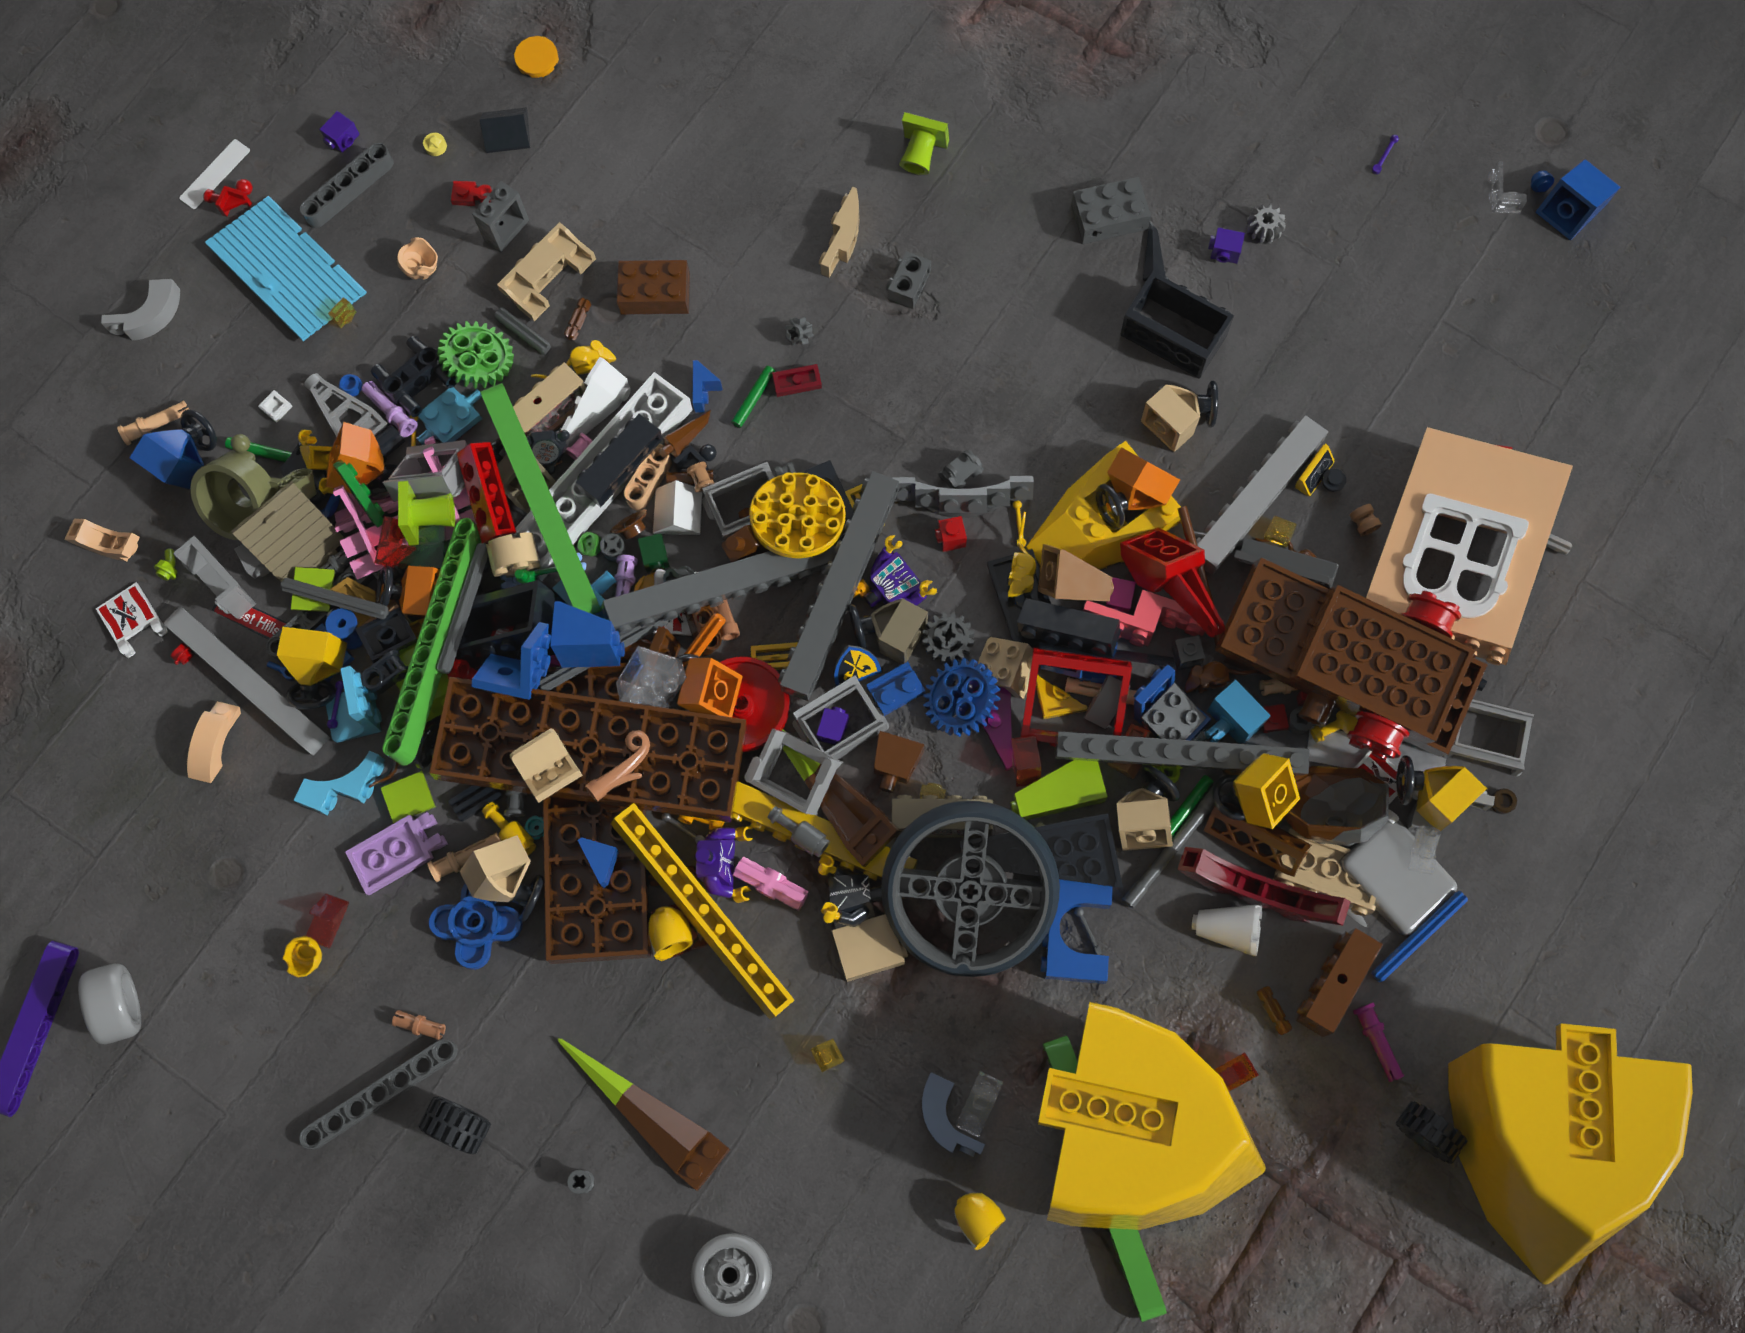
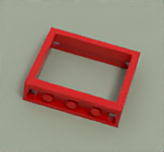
M1033 648L1021 739H1025L1026 742L1038 744L1040 741L1048 742L1051 746L1055 747L1056 734L1058 732L1030 728L1039 664L1122 676L1113 735L1121 736L1132 671L1131 661Z

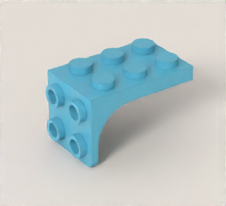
M351 666L341 668L345 692L341 693L336 716L338 726L330 729L332 740L338 743L381 732L380 722L382 718L375 701L377 694L371 693L362 685L361 674L357 673ZM335 697L326 705L328 720L332 716Z

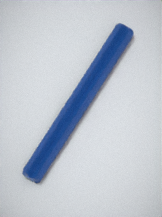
M1461 891L1455 892L1372 971V976L1378 982L1384 981L1468 901L1464 893Z

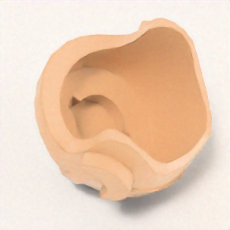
M415 237L411 238V242L399 250L397 263L401 271L411 279L423 278L425 280L436 270L438 256L426 240Z

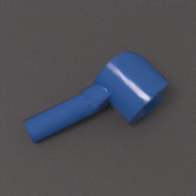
M270 661L267 663V667L279 671L288 681H294L292 677L287 676L289 671L286 667Z

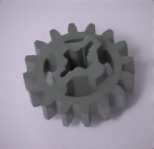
M943 612L942 618L939 619L934 615V623L927 622L926 627L929 630H923V636L926 637L923 639V645L928 646L926 648L927 654L934 653V661L940 657L942 658V664H945L946 659H950L951 664H953V660L957 657L962 661L964 658L963 653L968 655L971 653V649L968 646H974V640L970 639L974 637V631H968L971 623L964 624V616L956 619L955 612H952L950 617H947L946 613ZM955 627L960 628L963 633H959ZM951 630L952 638L946 646L945 638L947 637V635H949V631ZM934 643H938L942 649L939 650ZM956 647L959 648L958 650H956V651H954V652H950L951 650L955 649Z

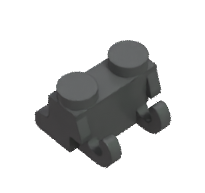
M965 450L951 463L946 465L943 471L938 473V476L951 489H962L967 484L964 481L970 475L973 478L976 477L984 468L977 455L975 456L971 450Z

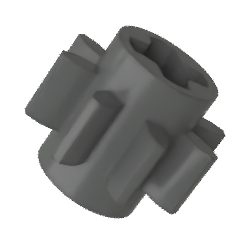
M806 317L790 319L791 324L784 327L786 329V339L788 338L793 346L808 344L807 338L814 336L812 333L813 325L806 321Z

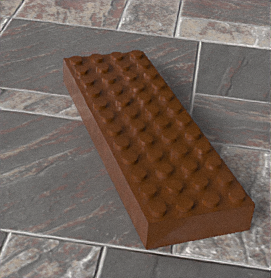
M639 662L620 663V666L590 667L549 691L643 705L642 671ZM549 667L547 675L560 667ZM551 796L543 800L546 961L550 964L651 958L648 869L611 825L613 819L627 809V807ZM639 809L646 817V810ZM585 838L616 847L619 851L608 886L603 888L600 885L578 839Z
M449 677L430 774L435 780L533 794L511 760L510 754L547 730L554 729L583 776L550 795L551 797L627 808L634 803L641 810L731 822L747 726L745 719L532 689L531 698L528 700L472 687V680ZM634 730L643 731L649 738V752L644 760L631 772L641 773L642 777L613 788L607 792V795L596 802L586 790L585 785L593 779L603 776L633 755L635 752H632L626 746V736ZM634 738L632 740L635 746H641L642 742L640 739Z

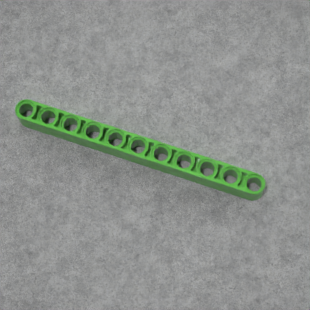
M503 383L481 391L482 398L572 606L593 615L601 612L600 605Z
M470 518L461 519L454 527L382 749L385 755L403 766L410 764L417 754L442 673L437 671L436 667L476 545L478 543L482 544L477 525Z
M1067 1035L1043 1043L1044 1051L1047 1052L1050 1068L1070 1073L1076 1072L1077 1059ZM1109 1228L1111 1240L1116 1253L1120 1257V1265L1125 1279L1128 1280L1129 1290L1133 1302L1138 1308V1316L1141 1322L1167 1314L1138 1230Z

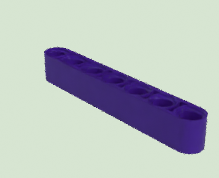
M51 941L44 950L0 1060L1 1115L11 1117L20 1106L79 956L77 947Z

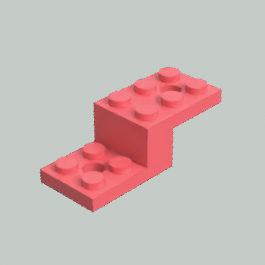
M1145 590L1141 592L1133 616L1088 600L1083 610L1084 612L1119 619L1121 633L1118 639L1121 637L1130 640L1131 644L1139 647L1149 645L1158 621L1168 628L1177 627L1183 629L1185 633L1191 636H1203L1205 633L1203 628L1175 600Z

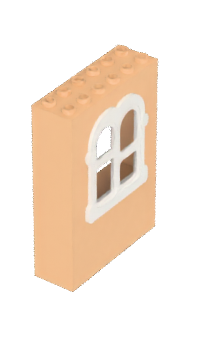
M1427 427L1366 598L1401 614L1407 610L1409 594H1421L1422 591L1431 592L1437 596L1436 599L1452 602L1460 607L1459 612L1462 616L1452 626V639L1475 649L1473 658L1480 657L1486 659L1488 663L1493 665H1507L1573 466ZM1437 515L1467 523L1459 544L1448 543L1430 536ZM1477 526L1507 534L1500 559L1494 567L1467 559V553ZM1426 548L1447 552L1455 557L1446 583L1434 590L1421 586L1416 578L1417 569ZM1463 570L1486 575L1492 579L1489 591L1484 598L1478 601H1468L1458 594L1457 582Z

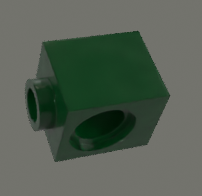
M661 533L638 539L643 564L647 572L654 573L658 569L665 570V568L670 567Z

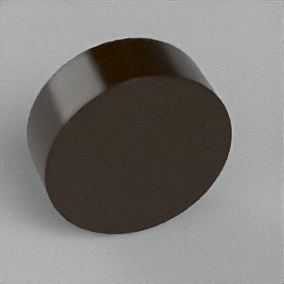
M1499 789L1491 795L1495 796L1494 805L1491 808L1498 814H1508L1517 806V797L1509 789Z

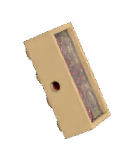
M565 362L552 369L547 378L536 383L531 392L515 402L513 408L525 436H530L531 433L541 430H553L555 432L565 423L569 415H574L576 405L574 402L577 396H583L586 387L583 380Z

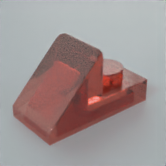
M384 516L375 564L395 567L416 550L415 547L402 544L404 535L398 526V519Z
M325 894L309 912L314 918L306 936L316 940L318 945L330 949L350 902Z

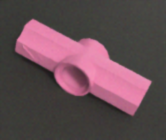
M745 857L739 861L733 874L734 877L755 887V890L773 900L777 899L798 911L803 906L809 893L804 888L787 880L781 873L769 867L766 869Z

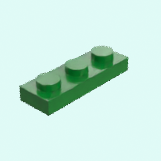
M342 460L333 464L371 522L377 528L386 523L382 518L385 514L377 502L373 504L369 499V496L372 494L364 483L359 484L355 478L358 473L352 464H346Z

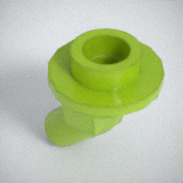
M166 549L165 560H160L154 565V568L157 570L155 574L166 581L169 579L175 580L178 573L174 568L175 555L173 554V549Z

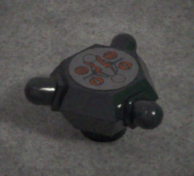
M541 430L531 433L530 436L527 435L526 438L535 458L550 475L554 474L555 465L561 461L567 446L565 442L569 439L570 433L567 430H561L560 432Z

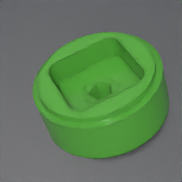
M592 532L582 534L578 540L579 551L586 556H596L601 551L600 536Z

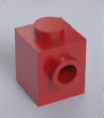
M962 516L938 521V529H935L937 544L941 543L943 552L966 547L967 536Z

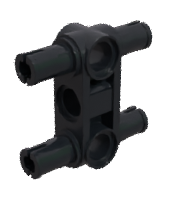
M414 335L407 340L406 344L416 355L392 374L381 364L373 366L371 374L381 384L382 391L395 405L402 406L412 417H417L422 412V408L413 399L415 395L436 378H439L447 388H452L457 383L456 376L448 377L449 370L442 371L443 364L438 362V351L433 347L426 346Z

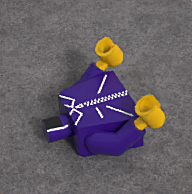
M742 826L736 828V830L734 828H714L706 835L705 840L697 842L696 876L704 883L710 894L731 898L732 896L736 903L750 900L743 896V892L751 891L748 886L733 889L734 839L736 838L738 841H751L753 838H747L745 831L752 829V827Z

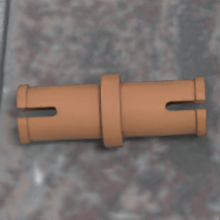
M397 1010L395 1013L398 1017L393 1016L392 1025L395 1027L410 1030L412 1034L417 1036L422 1034L437 1040L442 1039L443 1036L440 1033L444 1035L446 1029L445 1024L427 1020L423 1015L414 1016Z

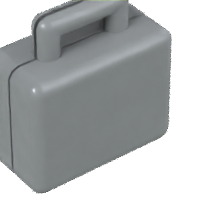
M1400 820L1393 824L1387 821L1369 840L1353 845L1350 848L1351 851L1345 854L1339 862L1341 869L1348 873V876L1355 884L1361 885L1359 888L1369 898L1371 895L1376 898L1375 909L1403 936L1414 933L1457 891L1455 880ZM1349 908L1347 914L1362 926L1367 927L1364 918L1352 913V909Z

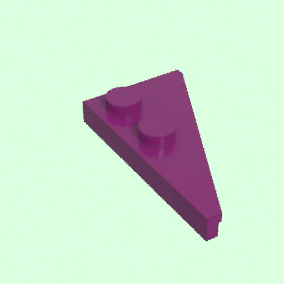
M999 687L1000 691L994 693L1000 697L999 701L994 702L998 710L990 711L994 718L990 719L987 717L985 719L987 726H983L1006 771H1008L1012 767L1011 693L1006 688Z

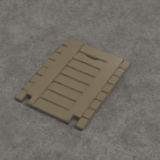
M292 481L231 531L280 582H283L284 578L294 579L295 567L321 568L328 562L327 559L330 555L334 556L338 553L335 549L341 545L340 540L344 539V536L340 532H336L335 527Z

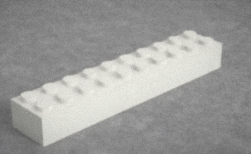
M655 372L549 490L573 545L624 489L635 471L601 508L579 491L576 484L578 475L593 464L595 456L600 452H604L609 446L611 439L615 435H619L625 429L626 423L638 414H641L659 428L662 436L665 437L667 434L674 432L693 410L690 398ZM530 511L515 528L516 533L512 537L520 538L519 533H533L541 567L537 570L555 567L534 515ZM548 574L540 575L536 578L543 581Z

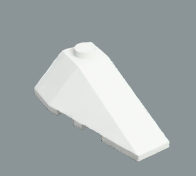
M599 357L584 382L588 386L583 396H577L574 402L576 403L574 415L567 417L561 429L567 430L570 433L569 439L565 442L567 444L566 449L579 439L580 433L586 435L615 411L622 401H626L630 395L631 388L627 378L601 357Z

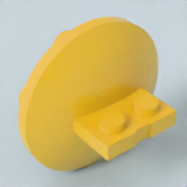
M785 473L770 479L755 493L750 505V525L757 540L771 552L788 558H808L825 552L837 542L845 525V506L838 491L824 479L807 473Z

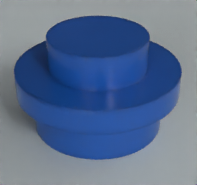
M1539 171L1532 176L1530 186L1535 192L1547 191L1553 185L1554 177L1548 171Z
M352 374L344 375L339 383V389L353 397L361 392L363 386L360 378Z

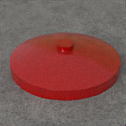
M734 657L723 660L719 663L743 676L732 718L746 720L747 727L743 752L762 748L765 746L772 729L782 731L790 711L789 694L781 691L780 683L778 682L780 674L766 662L751 657Z

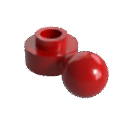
M455 658L451 673L447 674L448 679L449 677L472 680L477 671L474 668H470L468 661Z

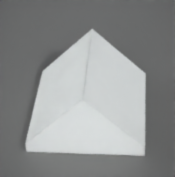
M673 481L656 488L653 534L700 535L702 492H695L694 486L679 481Z

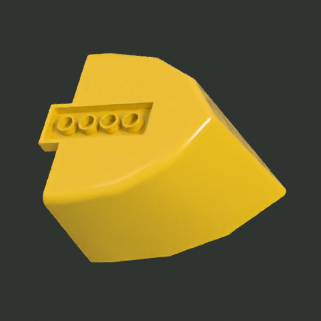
M1089 1002L1076 1072L1070 1073L1049 1068L1038 1125L1064 1130L1047 1217L1048 1221L1077 1227L1142 1230L1203 1214L1265 1172V1164L1223 1078L1183 1039L1171 1030L1119 1008Z
M1561 1023L1556 1026V1050L1489 1043L1481 1044L1448 1063V1089L1454 1128L1458 1129L1468 1140L1459 1154L1460 1161L1487 1221L1542 1284H1550L1649 1209L1683 1157L1693 1094L1691 1065L1617 1056L1616 1029Z

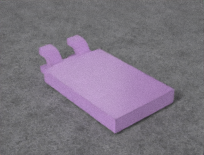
M426 812L415 820L413 816L408 815L346 851L347 857L367 895L373 894L432 860L434 857L431 851L448 845L443 835L440 836L437 833L428 839L424 829L437 824L434 815H429Z

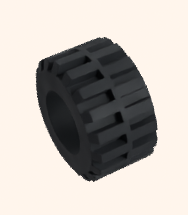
M433 1097L418 1127L428 1136L452 1148L468 1154H477L491 1127V1123L480 1114L443 1097Z

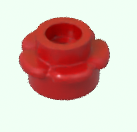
M185 643L180 644L170 656L175 661L174 664H186L193 657L192 649Z

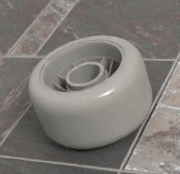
M114 963L83 973L78 984L79 1002L84 1022L93 1040L99 1044H110L135 1036L141 1028V1010L137 991L127 968L122 964Z
M739 1233L723 1234L709 1240L698 1251L691 1269L692 1288L698 1301L710 1312L723 1317L740 1316L757 1307L765 1298L772 1279L771 1263L764 1248L753 1238ZM728 1267H732L737 1271V1279L734 1283H729L724 1278V1271Z

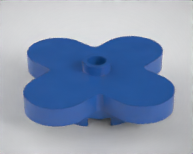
M465 883L461 891L460 902L457 905H442L436 908L429 918V927L433 934L440 939L456 940L455 956L457 961L466 969L476 970L482 968L489 961L492 943L494 941L505 942L515 939L522 930L523 922L518 920V912L511 907L496 906V901L472 897ZM480 920L479 925L473 927L474 922Z

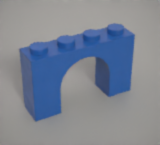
M1059 879L1060 894L1058 908L1051 928L1042 941V947H1047L1046 957H1041L1040 972H1045V979L1105 984L1108 979L1109 956L1083 954L1071 950L1061 938L1060 921L1066 912L1076 907L1109 909L1112 905L1113 887Z

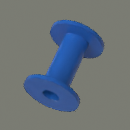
M340 608L329 614L325 624L327 632L346 642V649H357L363 645L355 630L357 628V618L352 611Z

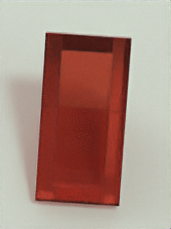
M1036 736L1011 738L1016 787L1031 785L1041 779V762Z
M1245 1052L1214 1069L1223 1078L1229 1092L1259 1076Z

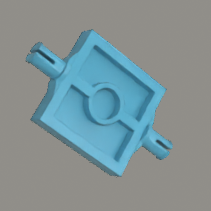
M454 387L448 388L422 409V412L418 415L427 430L416 439L421 445L425 444V439L432 436L442 443L456 441L482 420V417L473 406L482 397L480 391L476 389L468 397H465Z

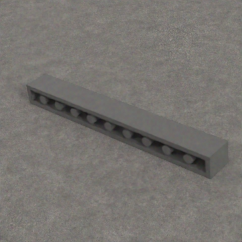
M872 471L870 478L866 477L861 488L863 494L861 499L857 498L854 503L852 512L855 513L852 520L848 519L843 530L845 536L842 541L839 540L834 550L836 554L833 562L829 561L826 567L825 575L827 577L825 582H820L817 588L816 596L818 598L815 605H810L806 615L809 618L806 626L802 625L797 635L799 642L796 648H791L788 655L789 665L787 669H782L778 679L782 692L808 702L899 492L898 480Z
M833 545L825 552L808 558H788L768 551L604 600L601 609L604 618L612 622L615 630L619 631V635L631 632V628L638 626L647 628L654 625L655 621L663 618L664 621H670L677 618L680 613L687 612V614H693L700 611L701 607L710 605V607L719 606L724 603L723 600L730 598L732 600H739L744 598L746 593L753 591L755 594L762 593L768 590L770 586L776 584L777 587L785 586L791 582L790 580L796 578L805 580L813 576L812 573L819 571L824 574L829 561L833 562L835 559V546Z
M1058 732L1056 734L1055 759L1243 772L1256 758L1265 753L1289 758L1293 775L1303 776L1309 773V749L1071 732Z

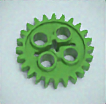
M465 321V327L457 323L456 330L449 327L448 334L443 333L442 340H439L438 362L443 364L442 371L449 370V378L456 376V383L464 380L465 387L469 383H473V387L477 388L478 383H481L486 388L487 382L495 386L496 380L502 382L503 376H508L513 364V347L508 345L509 339H502L503 332L495 333L496 327H492L489 330L487 329V323L479 327L477 321H475L474 326H470L468 321Z

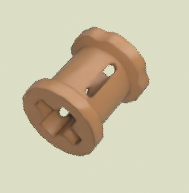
M699 462L688 467L686 470L687 474L691 475L695 492H702V488L714 484V481L710 480L706 471V462Z

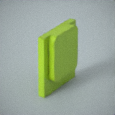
M295 567L294 580L330 590L333 588L335 570ZM292 594L291 610L331 611V605Z
M422 771L381 787L393 823L408 815L415 816L436 807Z

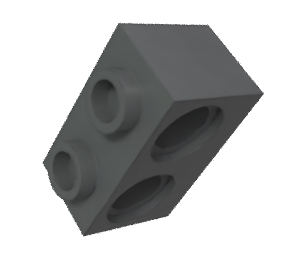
M906 251L903 259H898L895 267L897 272L894 278H889L886 290H888V300L914 309L931 273V260ZM914 268L916 271L910 272L908 269ZM906 287L908 290L901 291L899 288Z

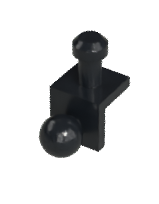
M705 444L698 453L690 445L673 462L676 470L680 472L682 469H687L699 462H706L707 465V462L715 459L717 451L713 445Z

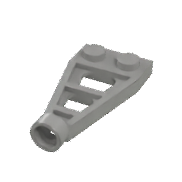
M312 374L305 381L304 386L313 394L336 437L342 426L339 417L348 409H353L361 414V418L353 425L371 430L375 438L389 427L388 423L372 407L325 381L319 374ZM334 394L343 400V403L334 411H331L325 401Z

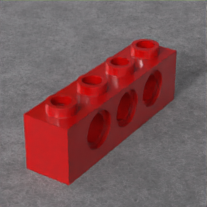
M491 442L470 443L457 453V458L481 543L486 544L495 538L513 535L516 533Z

